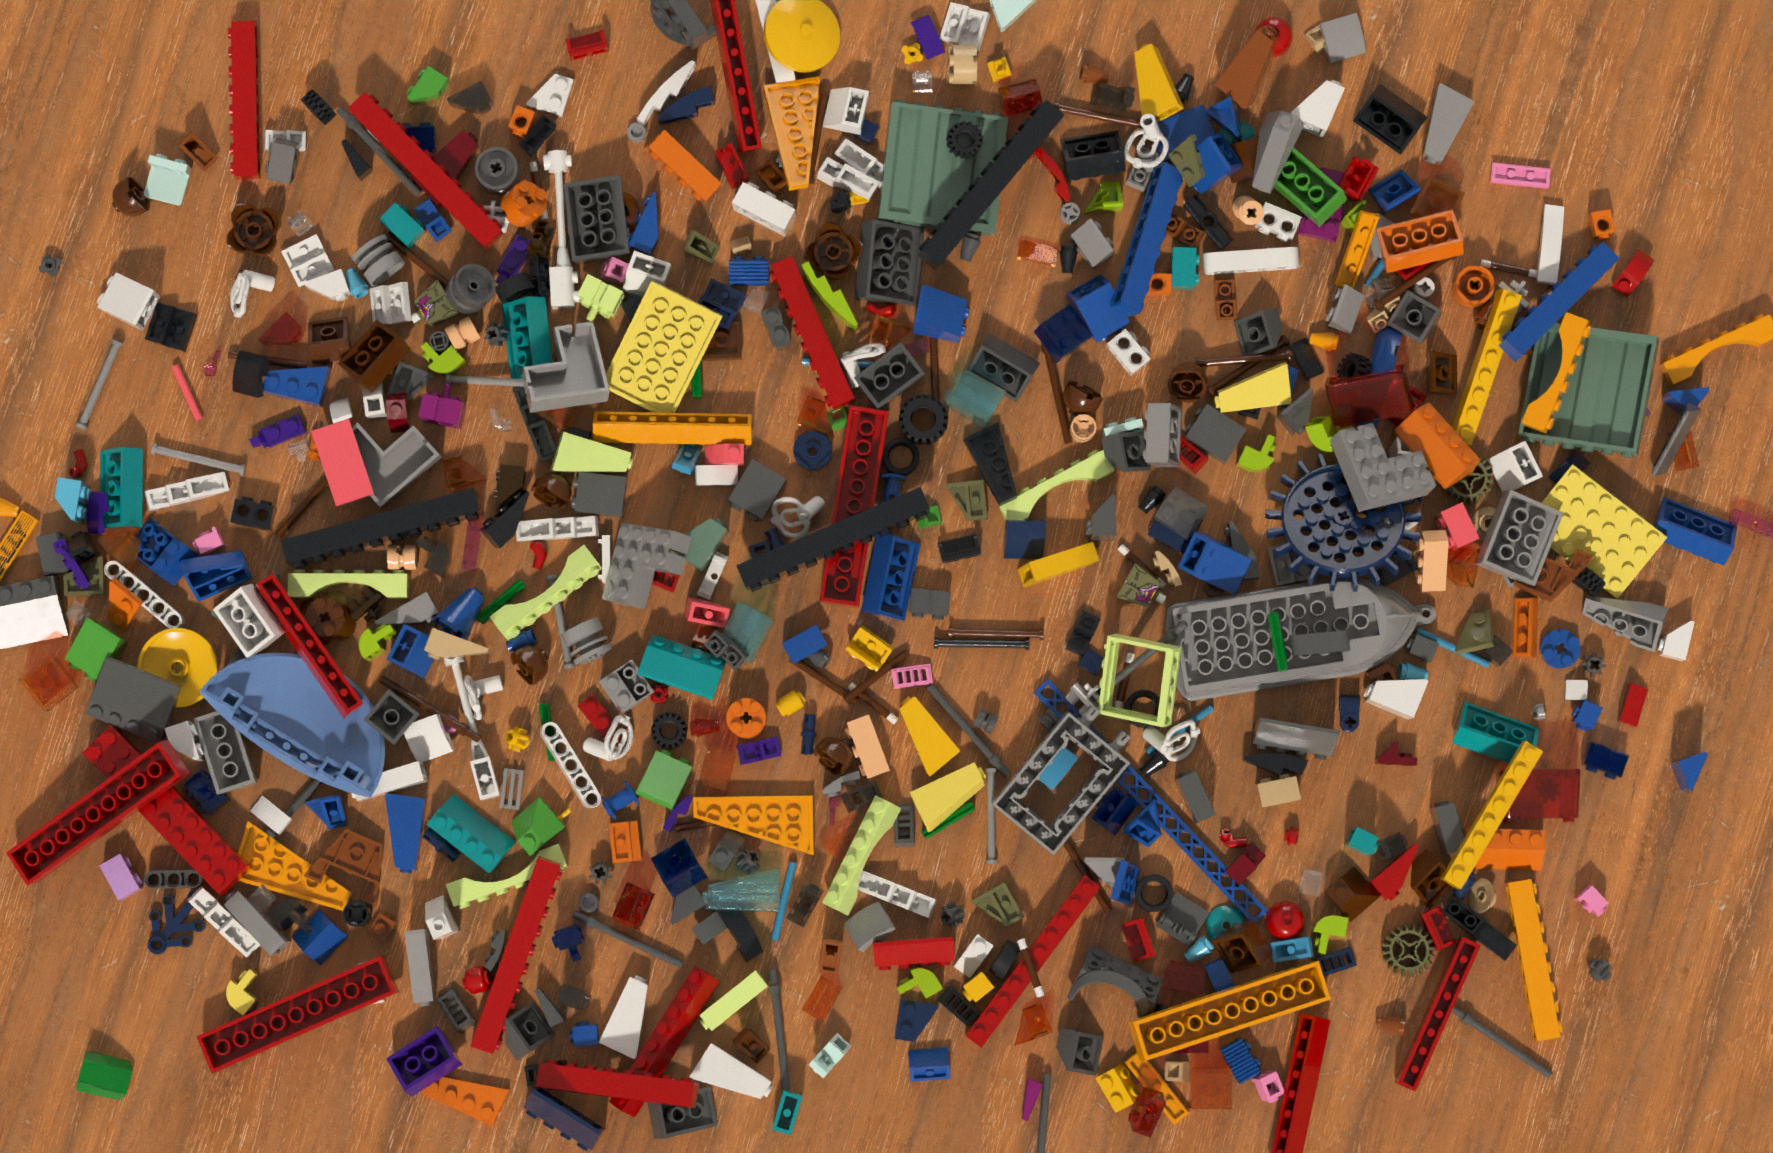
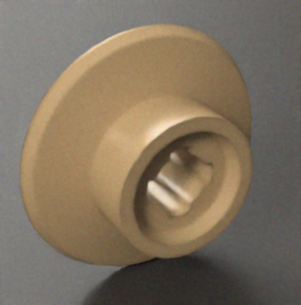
M1481 507L1470 518L1481 541H1484L1489 528L1485 527L1484 521H1492L1496 509L1493 507Z
M1481 878L1470 889L1468 896L1469 906L1477 914L1487 911L1496 902L1497 895L1492 883L1488 879Z

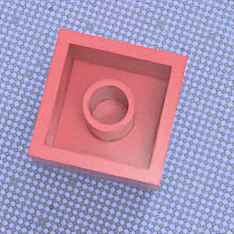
M1463 502L1435 516L1437 519L1435 520L1437 529L1446 530L1449 540L1448 549L1450 548L1452 552L1479 539Z

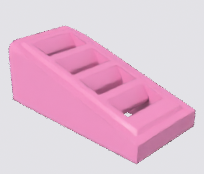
M930 664L891 669L894 689L933 684ZM921 669H925L927 680L923 681ZM914 670L918 671L919 681L916 682L914 677ZM907 671H910L911 682L907 683ZM902 672L903 683L899 684L898 673Z

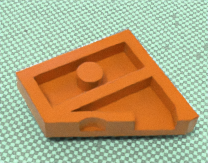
M114 578L109 583L108 619L124 631L129 627L144 602L119 580Z

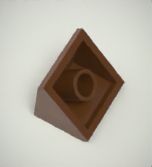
M1259 135L1229 143L1243 164L1242 168L1230 176L1231 183L1253 180Z
M1430 351L1426 355V394H1457V355Z

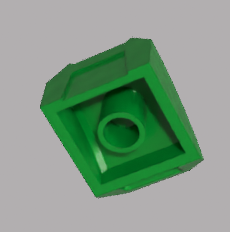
M87 1051L83 1059L76 1090L121 1100L127 1094L133 1072L131 1062Z

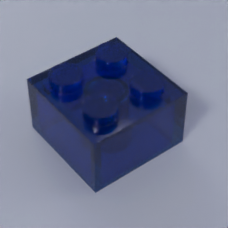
M1071 304L1042 322L1034 331L1056 363L1086 344L1093 337V334Z
M686 838L651 858L672 897L677 896L707 878Z

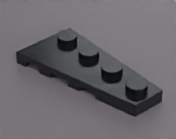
M997 422L964 438L965 446L999 507L1016 499L1017 493L999 423Z

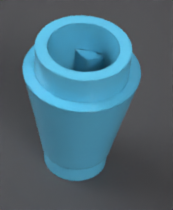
M355 268L347 270L345 275L350 294L356 299L367 295L369 286Z
M1407 662L1404 664L1400 663L1398 666V679L1427 680V669Z
M1206 936L1199 937L1184 955L1192 963L1212 953L1211 951L1214 949V946Z

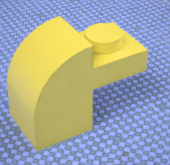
M249 969L248 972L244 970L238 978L239 983L230 980L226 990L229 1004L243 1016L247 1015L259 1000L247 991V988L258 976V973L253 969Z

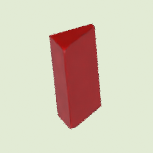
M1633 683L1628 684L1618 722L1637 727L1648 689Z

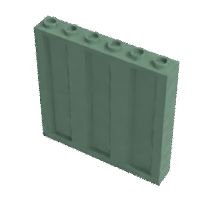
M895 100V102H892L889 107L877 220L927 228H935L940 222L944 224V216L952 207L955 209L958 207L955 203L964 192L969 194V186L977 177L980 179L983 177L980 175L989 162L994 164L993 157L1002 147L1005 148L1008 117H1003L1001 113L987 115L980 110L965 112V109L957 107L950 110L945 109L943 105L928 107L925 103L915 102L914 105L907 104L905 100ZM962 121H966V123L972 122L974 126L976 124L978 126L977 129L982 131L981 136H983V144L980 150L968 159L967 157L964 159H960L959 156L955 157V154L953 152L950 153V149L946 145L948 132L956 123H961ZM961 133L957 137V142L962 147H969L972 143V138L967 133ZM1000 194L968 233L993 236L996 233Z
M1556 322L1535 343L1521 422L1528 405L1549 389L1559 373L1563 352L1562 341L1558 331L1561 323ZM1592 327L1589 337H1585L1583 341L1584 350L1582 355L1577 356L1575 361L1577 363L1576 370L1573 375L1570 374L1568 390L1561 396V407L1559 411L1554 413L1553 418L1555 421L1552 429H1548L1547 433H1543L1524 426L1520 422L1518 436L1523 439V442L1526 441V443L1534 444L1535 441H1540L1545 446L1560 444L1565 449L1580 447L1585 452L1601 450V453L1605 455H1613L1614 452L1621 453V456L1625 458H1633V455L1639 456L1659 339L1657 336Z

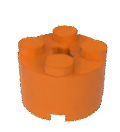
M522 180L502 197L501 209L505 211L506 218L510 223L518 227L530 225L544 214L547 208V194L544 189L539 188L534 183Z
M1482 266L1465 267L1453 281L1452 292L1454 298L1458 303L1468 308L1483 305L1494 292L1493 275ZM1475 283L1477 286L1472 290L1470 286Z
M742 698L731 704L727 711L726 721L733 734L743 739H751L763 731L766 726L767 716L763 706L758 701L751 698ZM745 713L752 717V720H749L747 724H745L744 720H741Z

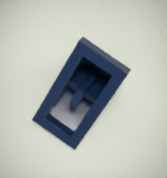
M1576 449L1548 477L1556 485L1572 464L1584 471L1590 462Z

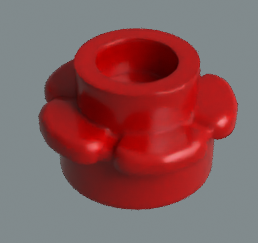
M661 684L654 685L652 688L654 693L650 695L651 701L653 703L665 702L668 695L667 688Z
M1293 826L1290 827V830L1286 829L1284 841H1287L1288 845L1297 844L1299 829H1293Z

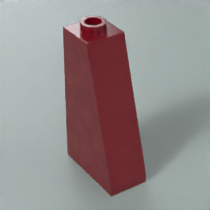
M463 129L432 160L437 165L441 163L447 169L446 175L450 179L455 177L459 180L479 148L476 143L478 139L471 132L467 134ZM412 175L411 177H412L413 181L426 193V195H427V196L438 206V208L440 209V208L442 207V205H441V204L437 201V199Z

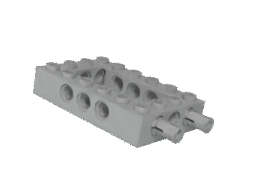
M1090 705L1081 718H1076L1066 711L991 802L995 808L1053 855H1055L1130 764L1127 759L1120 755V750L1131 737L1121 730L1111 744L1103 741L1089 727L1101 713L1097 709L1095 710V707ZM1071 739L1100 765L1049 825L1022 803L1020 799L1027 795L1031 785L1041 778V773L1049 764L1053 763L1055 756L1061 749H1065L1068 740Z

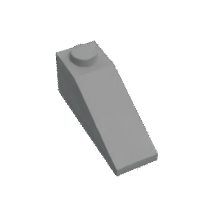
M425 592L379 618L375 623L378 626L383 624H423L425 622L430 624L440 612L429 593Z

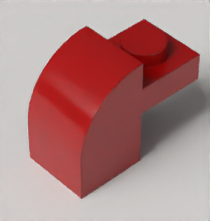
M1638 249L1612 287L1628 298L1649 271L1654 259Z

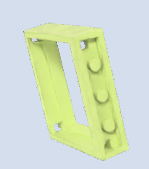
M1120 634L1107 636V644H1104L1106 652L1102 661L1103 676L1099 682L1101 692L1097 700L1100 714L1159 727L1171 725L1181 647ZM1120 642L1166 652L1158 716L1112 706Z

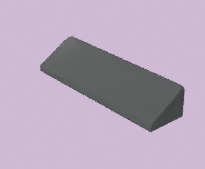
M1691 403L1686 404L1652 467V476L1662 475L1668 471L1701 408Z

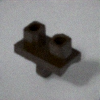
M537 221L536 228L531 235L527 247V254L536 253L538 256L549 254L555 229L549 228L548 222Z
M367 587L361 593L367 602L361 606L356 599H353L347 604L352 613L351 617L356 621L369 612L364 617L368 622L372 618L375 620L379 619L377 614L382 608L379 605L374 609L372 608L384 598L380 593H376L372 588Z

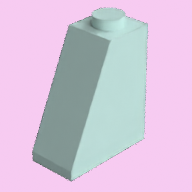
M989 0L1000 32H1004L1037 0Z

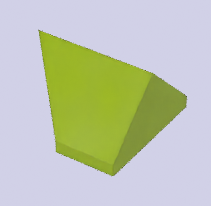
M1120 181L1100 182L1099 188L1083 213L1122 211L1123 200Z
M1366 200L1360 201L1340 223L1351 234L1360 210L1364 211Z

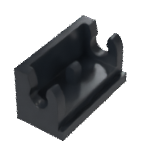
M976 534L937 543L942 564L981 556Z
M1396 555L1391 558L1399 567L1396 576L1385 566L1377 569L1376 572L1380 577V584L1388 586L1417 570L1418 566L1413 555L1410 560Z

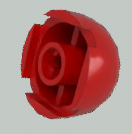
M1270 17L1263 20L1257 26L1255 32L1264 25L1266 27L1268 25L1273 27L1278 32L1276 35L1280 38L1272 57L1284 55L1293 41L1290 25L1278 17Z
M1289 901L1277 902L1267 911L1265 918L1266 928L1274 938L1283 941L1298 937L1303 931L1305 915L1302 909L1295 903Z

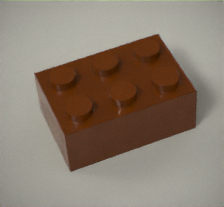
M376 320L337 364L351 378L370 392H373L411 348L399 335Z

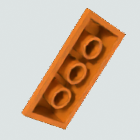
M1453 210L1376 228L1380 251L1387 273L1464 254L1463 239Z
M1429 402L1416 409L1394 430V433L1411 452L1422 450L1428 465L1426 469L1430 470L1432 476L1444 489L1472 473L1481 460Z
M1462 828L1464 838L1470 828ZM1497 829L1474 869L1541 871L1545 853V830Z

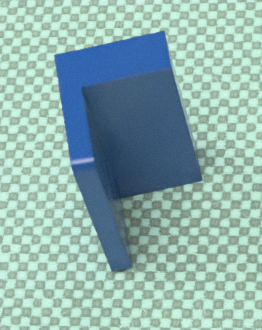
M816 624L783 642L782 645L792 663L795 664L826 647L827 642Z
M948 1048L908 1051L910 1082L950 1079Z

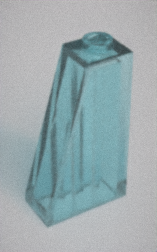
M780 868L710 884L707 886L706 891L702 893V903H706L705 909L777 912L780 908Z

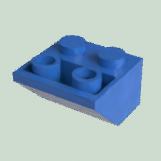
M404 624L386 660L425 679L434 661V658L428 657L429 652L424 651L429 636Z

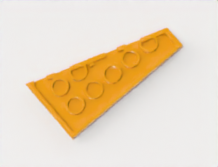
M820 76L763 85V92L789 191L808 188Z
M813 795L693 797L694 818L814 855Z
M250 821L247 822L238 853L252 868L239 881L337 910H344L345 906L349 903L352 892L326 874L321 883L305 877V872L312 866L309 862Z

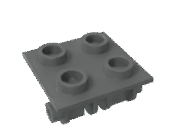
M1175 892L1171 903L1166 907L1155 926L1190 947L1210 912Z

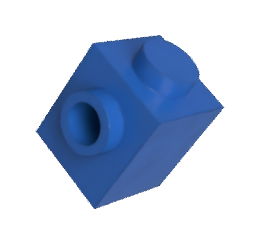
M1582 700L1579 707L1575 706L1572 712V723L1576 724V728L1581 731L1593 730L1603 708L1587 700Z
M589 1021L577 1022V1026L572 1027L573 1031H569L570 1043H574V1047L599 1045L598 1024L589 1025Z

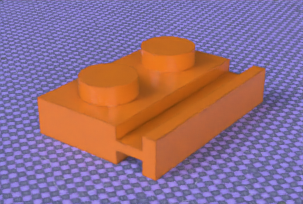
M638 821L610 823L609 831L613 863L642 860Z

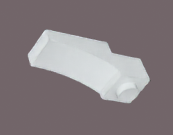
M829 157L826 158L817 174V179L834 188L835 186L848 190L867 200H870L879 185V181L846 163L843 166Z

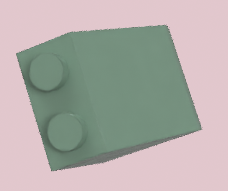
M710 518L685 534L692 537L688 554L672 549L670 552L686 558L687 563L704 572L728 534L727 526L718 518L715 521Z

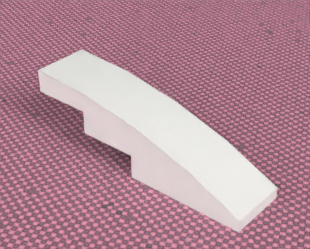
M691 60L660 86L638 116L637 121L645 126L654 110L662 113L670 97L678 100L696 68L695 61Z
M845 138L834 154L846 164L879 181L878 188L880 189L883 164Z
M1544 205L1540 246L1538 249L1537 283L1554 285L1557 282L1564 206Z
M225 472L165 485V487L147 490L144 493L148 509L152 511L228 492L229 487Z
M598 516L520 521L516 530L517 542L599 536Z
M862 871L858 886L859 891L931 918L937 903L936 899Z
M203 886L188 899V902L245 957L248 958L260 946L231 912Z

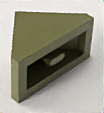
M691 230L684 245V251L713 264L721 246L695 230Z

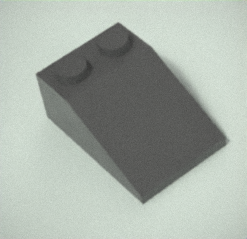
M710 1086L698 1088L696 1108L647 1102L654 1139H665L718 1126Z

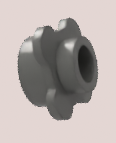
M49 254L43 256V263L39 266V271L41 273L46 272L54 277L58 274L59 266L62 262L59 258L54 259Z

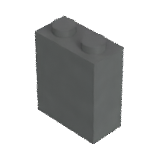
M1209 404L1205 408L1201 406L1195 414L1197 417L1195 423L1192 424L1190 422L1184 431L1187 434L1185 438L1208 455L1225 464L1247 429Z
M752 459L728 499L731 503L730 507L739 512L741 509L748 512L747 516L756 522L758 519L763 521L787 480L785 477Z
M579 472V476H575L574 488H577L576 496L572 497L571 507L575 508L574 511L576 513L623 518L627 488L626 477Z
M1189 769L1178 774L1179 779L1175 780L1194 824L1216 815L1197 772L1191 773Z
M1448 800L1434 803V808L1430 809L1441 853L1442 855L1455 853L1464 840L1455 803L1449 804Z

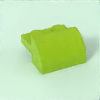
M383 624L375 629L376 633L369 628L366 629L359 640V650L362 657L367 661H371L384 653L386 650L382 644L398 635L395 627L390 624Z

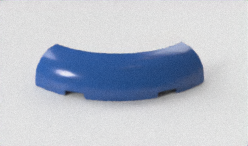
M1393 327L1383 329L1375 337L1370 359L1372 363L1370 367L1373 368V371L1370 372L1372 376L1371 378L1368 377L1369 383H1365L1366 387L1362 389L1353 417L1357 427L1373 423L1375 429H1377L1383 401L1386 400L1397 360L1398 347L1402 338V333Z

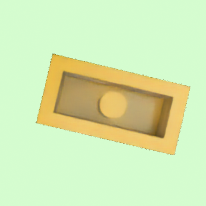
M981 971L962 986L965 989L962 993L969 1001L973 999L974 1002H977L995 987Z

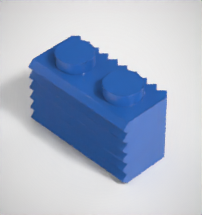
M741 256L733 257V260H729V286H769V261L765 260V257L762 256L753 257V260H745V257Z
M1238 1037L1219 1048L1238 1084H1242L1261 1073L1259 1068L1262 1066L1256 1056L1252 1058L1249 1052L1251 1046L1246 1039L1242 1040L1241 1037Z

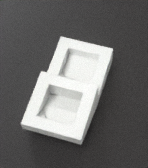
M264 131V150L268 151L270 143H273L277 137L300 142L299 152H303L306 149V131Z
M349 397L330 403L333 424L353 416Z
M738 465L695 466V486H736L738 483Z
M263 795L250 810V812L279 835L292 821L288 815Z

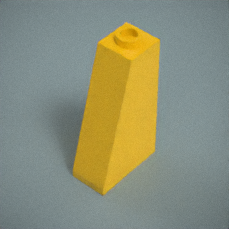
M1152 43L1141 46L1138 51L1134 52L1142 116L1152 114L1158 123L1184 109V106L1158 48Z
M1090 542L1031 561L1017 570L1025 588L1092 565L1099 561V551L1094 546V543Z
M908 696L900 703L902 707L899 711L925 771L931 777L955 757L960 750L915 696L912 699Z

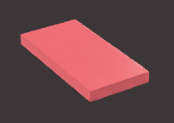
M350 419L311 431L335 505L338 507L373 495L374 491Z

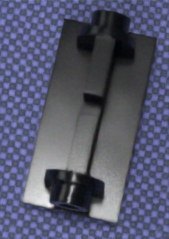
M543 115L518 145L530 156L534 153L537 154L545 139L547 140L552 132L556 131L557 125Z
M841 188L840 194L832 197L830 200L831 211L837 214L846 210L847 214H849L851 200L848 193H843Z
M536 256V258H531V262H529L530 277L536 276V279L532 280L535 286L531 290L533 297H550V265L548 258Z

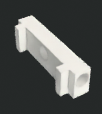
M602 535V539H598V544H602V575H598V579L602 580L603 584H606L611 565L610 535Z
M716 551L698 590V596L707 600L711 599L729 558L728 556ZM712 574H717L718 578L713 580L711 576Z

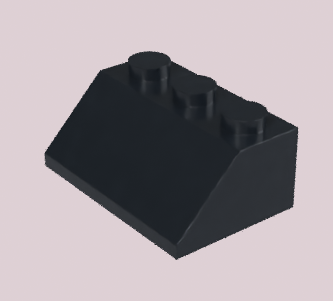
M1379 84L1353 121L1401 155L1428 117L1382 84Z
M1118 131L1060 140L1068 181L1099 177L1106 174H1118L1126 171L1125 154Z

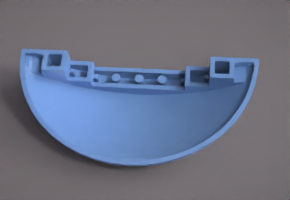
M265 653L238 660L216 673L200 690L201 695L232 726L280 761L332 787L360 796L372 797L384 767V736L364 721V718L373 709V706L361 689L346 675L344 676L364 704L345 719H343L298 654Z

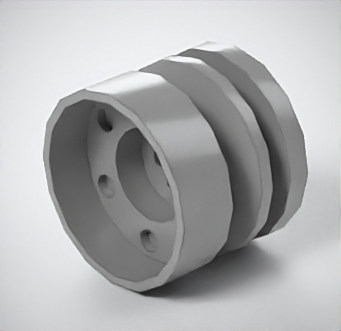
M380 235L368 241L352 256V260L358 263L357 267L360 270L368 268L364 273V277L371 286H376L386 281L405 264L397 251L389 253L393 245L388 243L389 239L386 235Z
M598 617L574 626L561 634L566 647L575 645L577 647L570 653L571 657L580 654V657L573 661L575 666L591 663L603 657L605 653L613 648L611 643L601 645L608 640L607 636L597 637L604 630Z

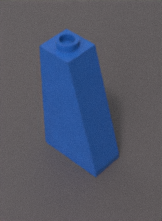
M386 793L385 800L395 867L400 868V872L412 874V870H417L427 799Z

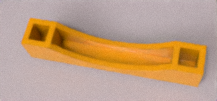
M1567 312L1565 313L1558 330L1563 350L1559 373L1549 389L1528 405L1521 422L1524 426L1543 433H1547L1548 429H1552L1555 421L1553 418L1554 413L1559 411L1562 404L1561 396L1567 392L1569 387L1570 374L1573 375L1576 370L1577 363L1575 361L1577 356H1581L1584 350L1583 341L1591 333L1592 327L1589 320Z
M1763 314L1752 318L1753 322L1747 325L1745 322L1734 326L1735 330L1730 333L1725 330L1717 334V339L1711 341L1710 338L1699 342L1700 346L1695 349L1690 346L1682 350V355L1675 357L1673 354L1663 359L1664 363L1660 365V368L1669 387L1691 377L1702 358L1716 348L1730 344L1760 346L1773 340V320L1770 314L1765 317Z

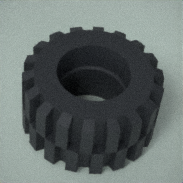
M920 394L919 396H912L901 407L899 413L900 430L905 438L918 443V445H930L932 442H937L944 435L948 425V414L944 404L932 395ZM925 408L933 412L935 423L931 429L920 431L913 426L912 415L918 409Z

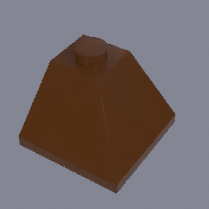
M1425 849L1412 862L1410 887L1426 907L1430 909L1451 885L1440 879L1446 870V866L1440 859Z
M1355 866L1324 892L1342 914L1349 918V922H1352L1380 897Z

